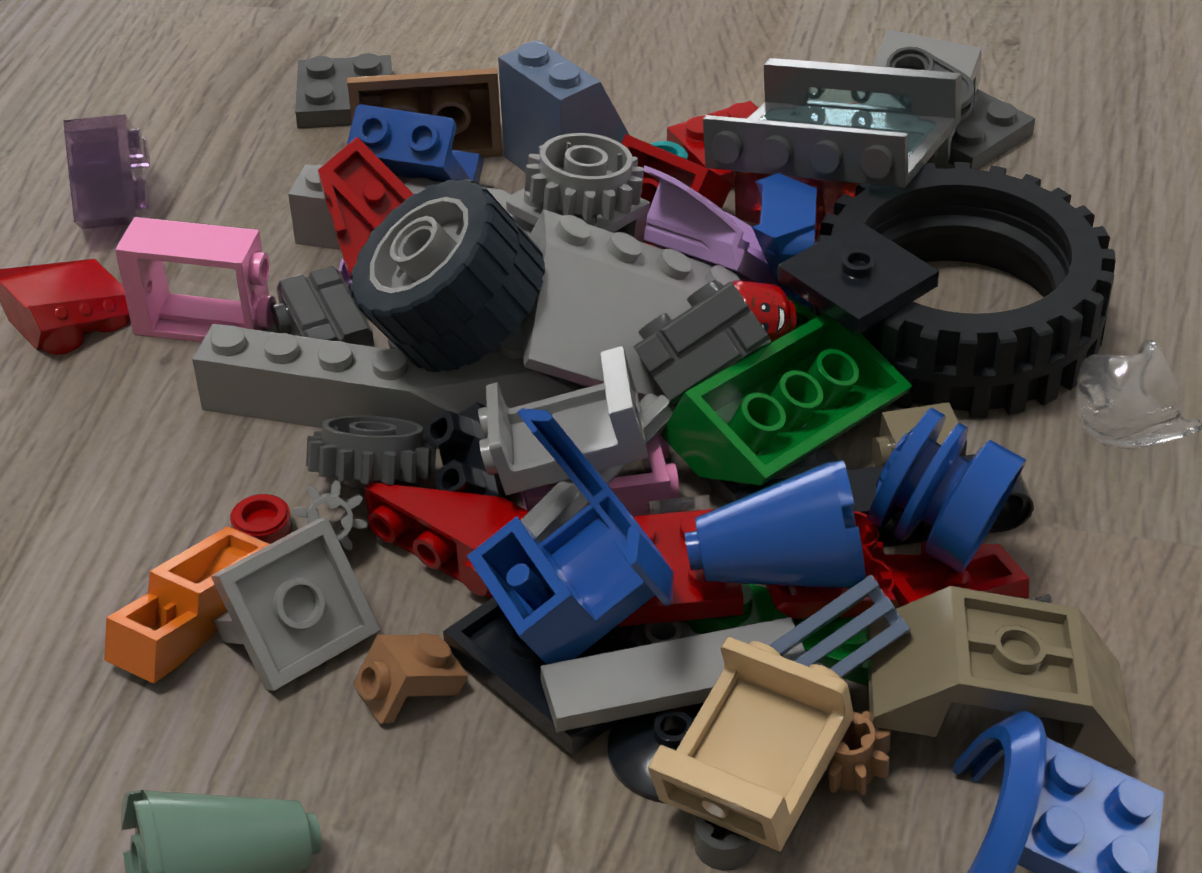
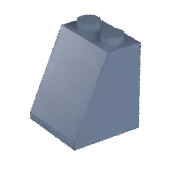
M540 40L522 44L518 49L498 57L504 157L525 173L528 156L530 154H538L539 146L553 137L569 133H590L605 136L622 143L625 134L629 135L602 83Z

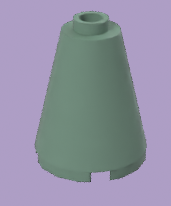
M138 790L126 792L122 801V830L135 828L136 833L130 837V851L123 852L126 873H301L310 868L312 855L319 854L321 851V831L317 816L314 812L305 813L303 805L298 800Z

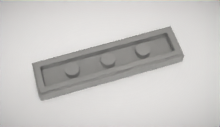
M791 617L542 665L540 680L556 732L704 703L723 672L724 661L720 648L727 637H732L747 644L751 641H758L770 645L795 627ZM802 643L782 657L792 661L805 653Z

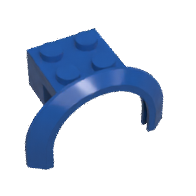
M521 408L517 413L590 504L542 542L516 516L468 554L467 557L519 637L547 665L577 658L655 595L668 607L673 603L674 571L627 508L549 411Z
M1028 711L1012 714L980 734L955 761L953 773L960 775L973 768L971 781L978 783L1001 757L1004 756L1005 758L1003 780L997 805L982 845L967 873H1014L1017 865L1034 873H1156L1164 792L1047 738L1043 723L1038 716Z

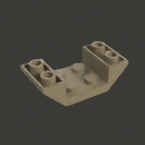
M949 586L896 608L895 610L910 627V632L867 661L870 721L874 727L936 737L951 702L1014 713L1028 711L1038 717L1061 720L1064 743L1068 748L1111 767L1132 770L1136 763L1120 663L1079 608ZM884 617L866 628V642L890 627Z

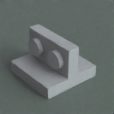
M319 518L211 576L228 611L213 620L221 639L226 643L244 644L266 690L275 691L381 630L328 518Z

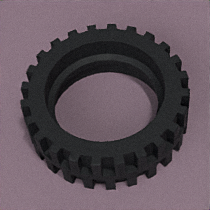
M954 162V168L936 169L934 163H926L905 188L860 183L856 185L854 198L846 194L842 195L834 203L833 214H825L821 222L820 235L817 237V242L859 220L924 262L962 261L993 267L1023 280L1044 297L1017 309L978 314L944 311L913 301L861 333L912 385L907 394L893 402L894 405L907 409L911 408L913 403L928 406L949 402L953 410L969 411L970 418H987L988 410L1004 408L1007 414L1011 415L1024 412L1027 401L1036 399L1041 405H1045L1056 400L1060 385L1069 390L1073 389L1082 381L1084 369L1091 370L1097 361L1099 347L1102 346L1116 258L1115 251L1108 249L1110 236L1103 226L1093 227L1095 215L1085 205L1077 208L1070 205L1071 195L1058 187L1053 191L1046 190L1040 187L1041 179L1028 174L1020 179L1006 175L1007 168L991 165L989 171L970 169V163ZM813 305V312L817 316L824 313Z

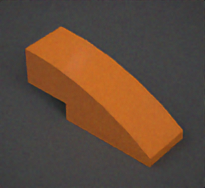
M227 526L149 571L148 593L106 617L104 661L155 684L205 644L217 631L213 620L228 612L211 576L270 544Z

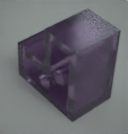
M126 114L63 120L74 222L81 229L130 225L134 217L142 218L141 209H149L150 207L146 178H143L142 168L150 167V154L147 138H142L141 129L134 128Z

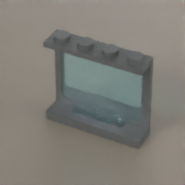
M770 58L764 64L765 103L746 119L706 115L703 118L705 167L772 175L780 173L792 177L905 188L961 122L962 73Z

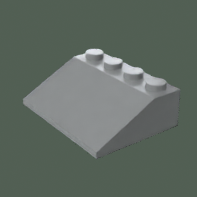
M544 209L529 235L543 254L542 260L545 262V273L542 276L543 284L540 294L535 299V305L529 315L521 322L524 367L591 387L604 383L600 352L623 346L638 392L639 401L648 393H653L658 397L660 395L666 397L633 347L643 340L638 331L664 313H668L673 320L690 309L691 306L687 298L709 282L716 280L721 288L730 281L743 280L742 276L724 266H711L687 258L677 250H664L637 241L629 234L623 232L613 233L589 225L576 216H563ZM669 402L668 406L674 412L676 407Z

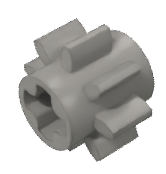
M335 480L331 485L330 493L322 495L314 486L309 485L307 487L308 494L313 500L309 508L302 506L293 507L292 513L298 517L307 518V523L309 524L319 519L317 507L320 504L326 502L332 509L342 505L346 512L340 517L342 528L336 531L335 534L342 545L350 551L353 547L351 539L347 534L352 527L362 529L367 528L368 524L362 518L353 517L351 510L358 506L363 498L358 494L345 500L339 495L341 486L338 480Z

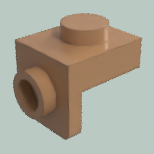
M420 633L418 635H377L359 669L354 686L380 724H392L407 696H459L469 675L452 654L449 645L439 635Z

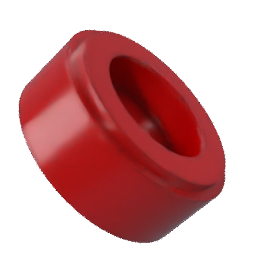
M257 494L247 497L237 503L231 511L230 521L232 528L268 544H272L289 535L292 531L289 506L283 499L274 495Z

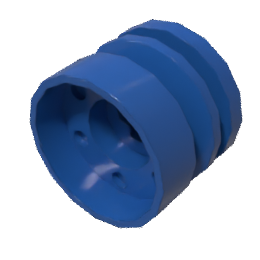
M931 407L917 425L900 439L887 460L876 483L877 490L867 516V521L882 529L900 507L904 512L898 522L894 536L904 541L916 530L922 521L930 524L933 527L926 542L925 554L962 574L1002 510L1026 464V459L989 440L977 451L970 461L960 456L966 441L968 427L958 423L944 440L943 444L940 445L936 441L946 416Z

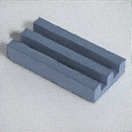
M869 575L769 646L783 656L869 596L874 603L872 607L794 660V662L807 667L815 664L884 617L890 627L829 668L841 678H844L910 632V627L895 610V606L882 592L874 577Z

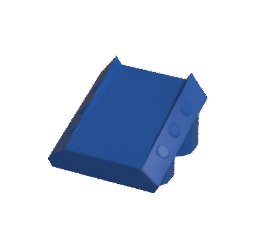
M776 173L755 181L762 197L760 224L753 226L752 229L777 286L784 290L788 298L794 299L811 309V303L777 281V267L782 262L814 245L817 187L809 186Z

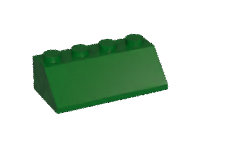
M823 313L686 391L660 435L699 477L763 485L907 394L912 385L861 333L855 334L826 313Z

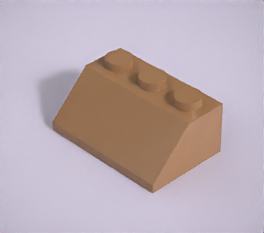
M497 68L347 78L352 121L355 109L360 104L449 117L457 124L452 150L477 153L481 157L503 156Z

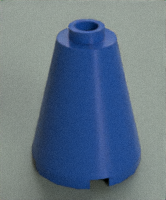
M829 461L696 517L697 531L684 533L691 571L704 569L706 582L851 589L864 580L866 574L859 527H856L852 508L854 500L844 461Z

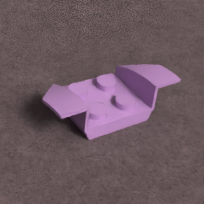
M644 166L643 171L660 182L647 214V224L643 240L664 250H677L687 258L711 266L720 265L727 267L736 274L741 275L743 281L769 283L777 286L750 225L723 211L709 199L679 180L659 170Z

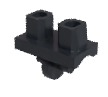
M477 402L459 414L446 410L425 424L424 430L427 443L439 449L443 467L439 468L438 475L435 478L437 490L497 496L510 500V495L506 496L499 474L488 475L483 463L479 441L485 439L481 428L478 409L486 407V405Z

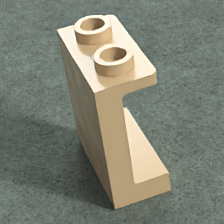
M727 637L720 648L724 661L723 672L677 750L675 751L660 745L647 768L660 801L781 852L854 718L849 687L837 673L825 666L811 664L807 667L782 657L774 648L762 642L751 641L747 644L732 637Z

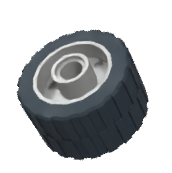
M459 179L447 180L444 183L433 184L426 187L425 190L413 194L399 207L394 208L378 227L376 226L357 256V262L353 267L351 275L352 284L350 291L357 308L415 366L425 368L430 372H440V370L451 371L481 360V357L496 350L502 345L503 341L510 335H513L521 326V322L534 307L537 295L540 294L543 284L542 276L545 273V262L542 260L543 254L539 247L483 185H479L476 181L464 179L463 181Z

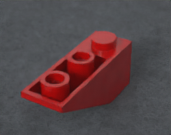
M375 482L364 487L369 527L378 538L387 543H394L418 557L427 567L439 569L463 583L472 593L486 596L489 599L493 598L467 555L516 516L521 520L529 512L528 510L504 497Z

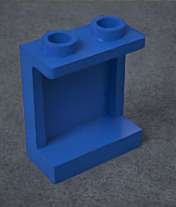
M363 104L358 105L355 109L347 145L358 137L396 176L407 178L422 177L438 182L470 179L479 184L484 164L480 154L452 150L457 124L452 118Z

